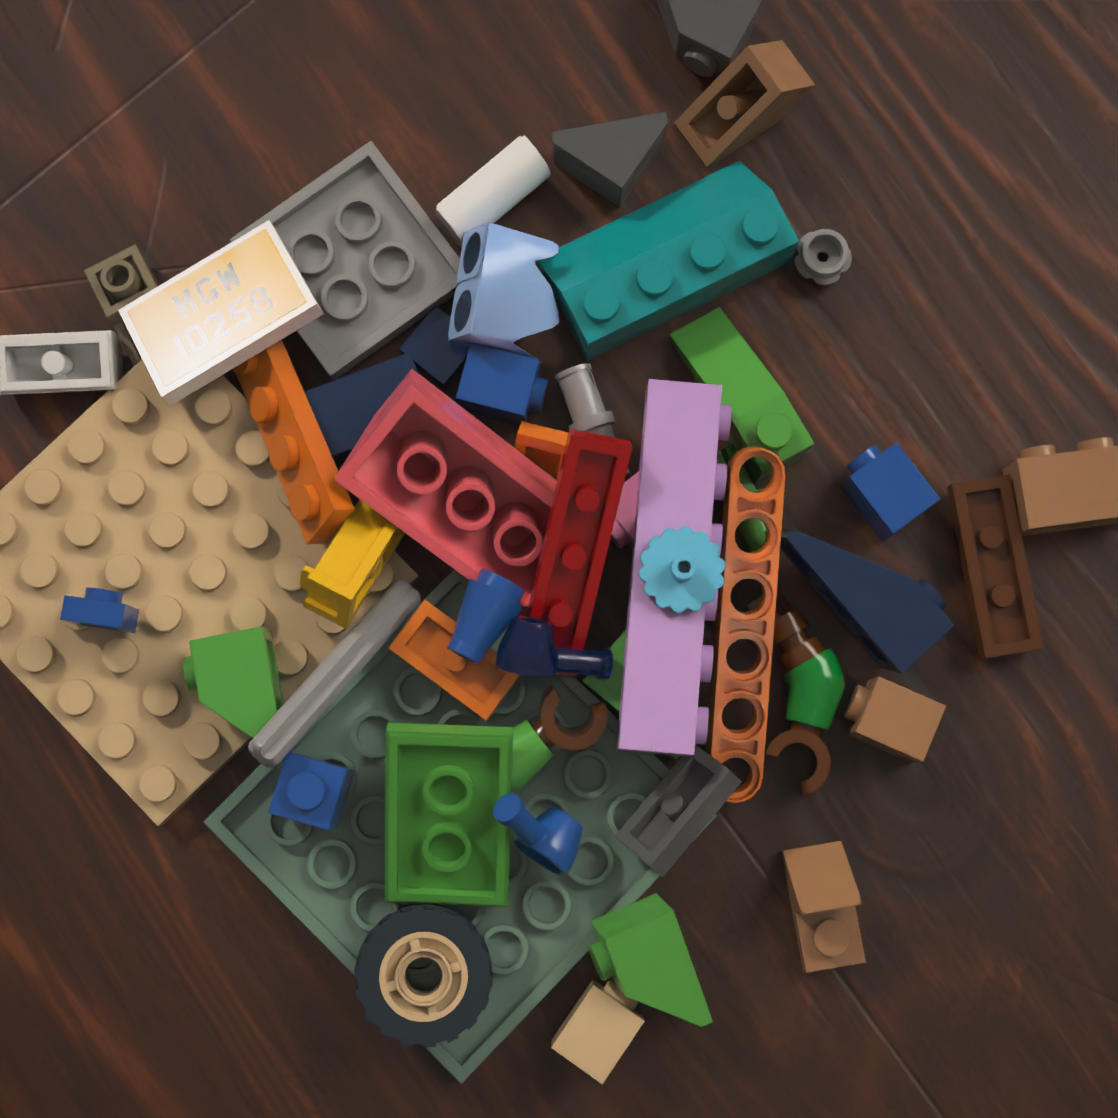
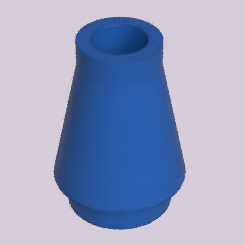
M481 569L476 580L469 579L454 633L447 649L476 665H480L487 651L523 609L519 602L525 591L508 579L489 570Z

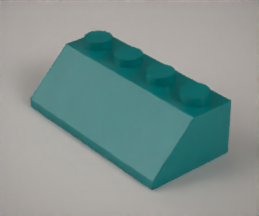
M737 161L559 247L556 255L537 260L536 264L550 284L556 303L586 361H589L790 263L798 246L799 239L772 189L742 162Z

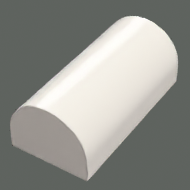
M525 135L523 137L519 136L436 205L435 222L453 243L462 249L464 232L489 222L494 224L551 176L550 169Z
M115 331L0 335V395L116 390V383L123 377L122 349L119 337Z

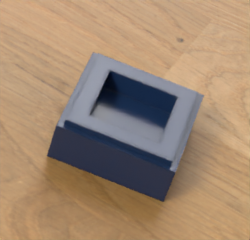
M435 305L401 345L399 351L401 355L410 352L415 366L445 389L464 367L469 347L448 341L451 317Z

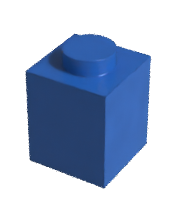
M471 342L456 394V402L470 414L520 426L521 421H528L530 412L540 414L548 380L539 378L540 359Z
M897 442L882 453L876 445H873L847 465L852 475L840 486L882 542L940 500V497Z
M289 752L284 758L268 813L326 830L338 829L355 770Z

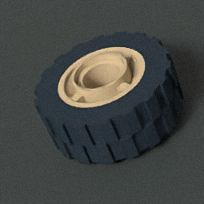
M411 904L401 907L399 910L391 914L389 913L382 918L365 938L359 950L354 969L355 993L357 1001L361 1003L364 1009L363 1014L370 1024L373 1022L380 1029L379 1033L390 1039V1037L401 1041L400 1045L412 1047V1044L424 1045V1048L436 1047V1043L446 1040L449 1043L459 1038V1034L466 1028L470 1030L477 1022V1017L481 1011L485 1010L493 984L492 961L489 950L476 926L468 918L466 919L458 914L457 911L449 907L436 906L435 904L414 906ZM421 957L433 959L442 970V978L438 985L426 991L415 989L406 978L408 965L413 960Z

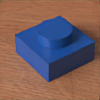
M86 587L84 598L64 595L60 620L76 625L135 633L139 609L122 604L123 593Z

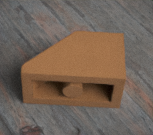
M783 40L749 45L674 123L704 165L710 167L778 123L815 84Z

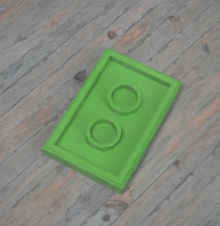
M388 722L385 739V902L508 907L511 829L498 822L493 815L495 803L502 796L512 793L514 727Z

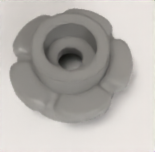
M819 229L805 234L799 240L796 248L799 254L795 258V265L802 277L806 279L813 278L815 283L819 285H829L837 282L842 272L848 271L852 261L851 251L844 237L838 232L831 229ZM825 253L828 256V260L821 262L818 260L817 255Z

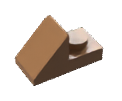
M834 841L781 850L803 971L809 973L866 963L855 907L862 903L842 842Z

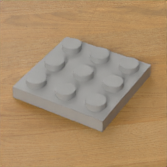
M369 141L230 239L233 242L270 220L324 313L322 316L296 330V332L333 381L428 315L435 305L439 307L453 297L457 287L459 256L372 141Z

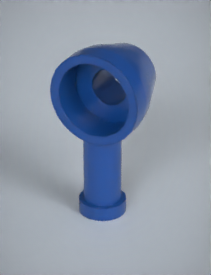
M510 793L502 796L494 805L493 815L500 824L508 826L517 835L514 841L515 845L525 855L545 869L565 877L576 859L583 831L581 824L567 813L555 807H550L537 818H534L518 795Z

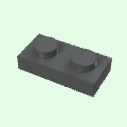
M695 745L694 755L690 757L681 756L615 837L663 878L742 781L731 770Z

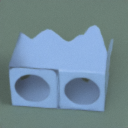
M490 222L464 232L448 341L468 347L473 342L535 358L516 346L514 342L523 337L551 329L559 323L558 309L552 288L535 265L537 260L556 255L559 246L553 241Z

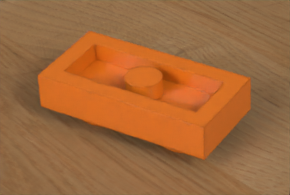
M424 599L388 648L485 721H488L523 674V671L492 648L484 655L480 665H476L448 650L447 646L453 636L456 622Z

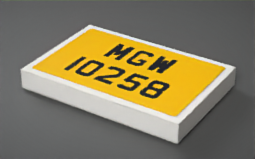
M270 220L118 310L161 397L170 406L324 314Z

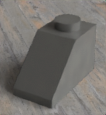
M657 0L675 57L681 59L683 64L697 75L703 77H711L713 75L718 77L742 52L756 26L762 0Z

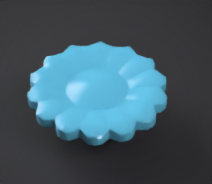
M682 526L678 531L673 528H667L663 531L661 537L654 536L648 542L649 549L643 551L640 555V561L643 566L639 570L638 576L645 582V594L655 597L658 607H670L675 613H682L686 608L691 611H697L701 609L703 603H710L715 599V590L721 588L724 584V578L721 573L725 569L726 564L719 557V546L716 543L709 542L708 535L705 532L699 531L694 533L691 527Z

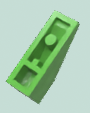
M720 307L669 334L672 344L695 383L722 385L721 404H730L732 407L728 440L730 444L734 443L736 452L742 448L752 446L771 450L779 456L784 468L807 455L814 442L785 392ZM752 457L743 464L754 485L771 476V468L762 457Z

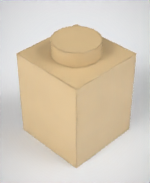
M611 978L605 987L592 979L552 1037L551 1048L603 1084L645 1022L642 1013L635 1009L639 1002L624 996Z

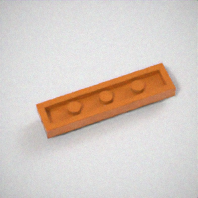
M281 339L232 370L237 375L249 404L250 414L253 420L256 421L268 450L271 465L278 474L288 498L291 513L297 520L306 544H327L355 508L347 490L335 481V476L338 473L337 466Z

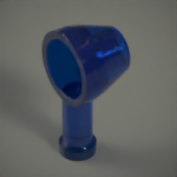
M517 616L513 617L499 644L495 666L504 671L529 676L556 675V672L595 675L597 679L608 680L613 668V654L610 649L600 648L598 651L559 648L556 645L552 622L539 618Z

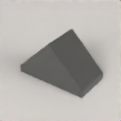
M666 112L554 131L552 132L553 162L620 207L664 146L668 127Z

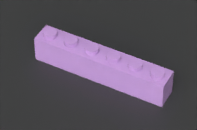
M657 379L648 380L645 393L616 746L618 751L690 757L694 755L695 744H706L709 709L708 707H698L700 682L710 683L713 646L703 645L704 620L715 621L718 589L715 590V599L710 603H703L701 609L691 611L686 608L682 613H675L670 607H658L655 597L645 594V582L639 578L638 573L643 566L640 561V555L643 551L649 549L648 542L654 536L661 537L663 531L667 528H673L678 531L682 526L691 527L694 533L699 531L705 532L708 535L709 542L716 543L719 546L720 557L723 527L722 524L712 523L714 500H724L727 464L716 463L718 440L728 441L732 413L730 404H721L722 385Z

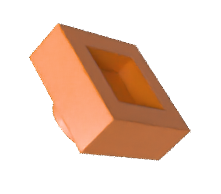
M521 421L514 448L554 479L558 480L568 433Z

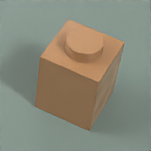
M878 676L868 680L866 687L858 684L853 690L844 712V717L851 720L846 734L910 763L923 762L946 705Z

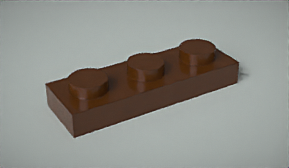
M1010 474L949 485L947 487L979 659L984 660L1044 649Z

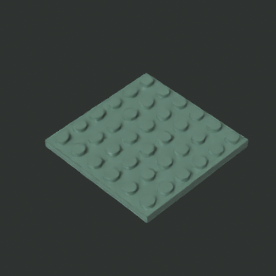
M453 570L425 600L457 622L469 580L456 570ZM420 603L292 750L289 751L355 770L338 829L326 830L268 813L284 758L279 764L270 768L260 764L203 822L353 975L359 950L371 929L386 915L399 910L401 907L411 904L412 906L423 905L418 903L385 902V739L388 722L515 727L528 719L534 724L540 719L538 705L542 693L552 684L562 700L556 706L554 718L560 725L570 728L583 724L589 716L590 705L600 702L574 676L518 667L517 654L524 627L516 619L512 621L491 648L523 671V674L488 721H485L388 648L421 605ZM608 709V723L605 732L595 744L583 750L571 751L555 745L552 748L555 756L523 788L512 791L513 794L518 795L524 801L526 809L534 818H537L550 807H555L570 815L583 827L576 859L567 875L562 877L554 874L525 855L515 845L514 841L517 835L511 830L508 907L435 904L444 908L449 907L457 911L464 918H468L476 926L480 935L483 936L492 961L493 984L489 993V1001L485 1010H482L477 1017V1022L470 1030L466 1028L459 1034V1038L449 1043L447 1040L436 1043V1047L426 1048L461 1084L589 951L588 946L597 942L589 921L636 902L660 876L620 842L615 835L670 770L653 753L616 750L619 720ZM715 814V815L712 817V819L707 823V825L702 829V831L717 817L716 814ZM421 957L413 960L408 965L406 978L415 989L426 991L438 985L442 978V970L433 959Z

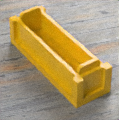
M360 499L354 507L355 510L344 522L315 569L304 566L299 583L303 589L308 591L303 607L347 629L405 535V532Z

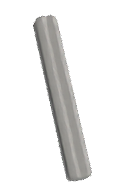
M401 579L392 584L249 742L248 750L258 762L268 768L279 764L421 602V595L409 582Z

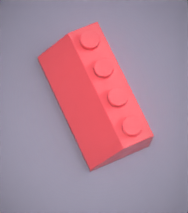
M411 369L373 416L335 476V481L468 580H476L481 569H486L521 587L525 591L519 602L523 609L517 616L525 621L557 480L415 370Z

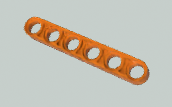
M755 446L745 447L737 451L727 464L720 558L725 561L726 566L721 573L724 578V584L718 589L713 638V667L708 707V732L705 749L706 753L721 764L730 758H741L748 764V778L726 800L731 803L745 802L753 797L760 789L763 779L786 478L785 468L779 456L771 450ZM752 457H762L771 468L770 481L760 491L750 492L740 482L739 473L741 466ZM748 518H757L766 527V540L761 548L756 551H742L735 542L736 528L742 521ZM751 578L756 580L762 588L761 601L751 611H738L731 603L730 595L732 588L742 579ZM738 639H749L754 641L757 646L758 656L756 662L747 670H732L726 660L728 648ZM739 698L750 701L753 706V717L750 723L738 730L725 727L722 722V712L726 704L733 699Z

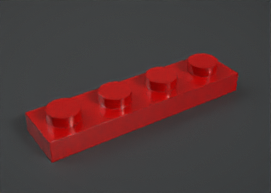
M569 429L518 649V667L574 677L578 675L633 448L629 440Z

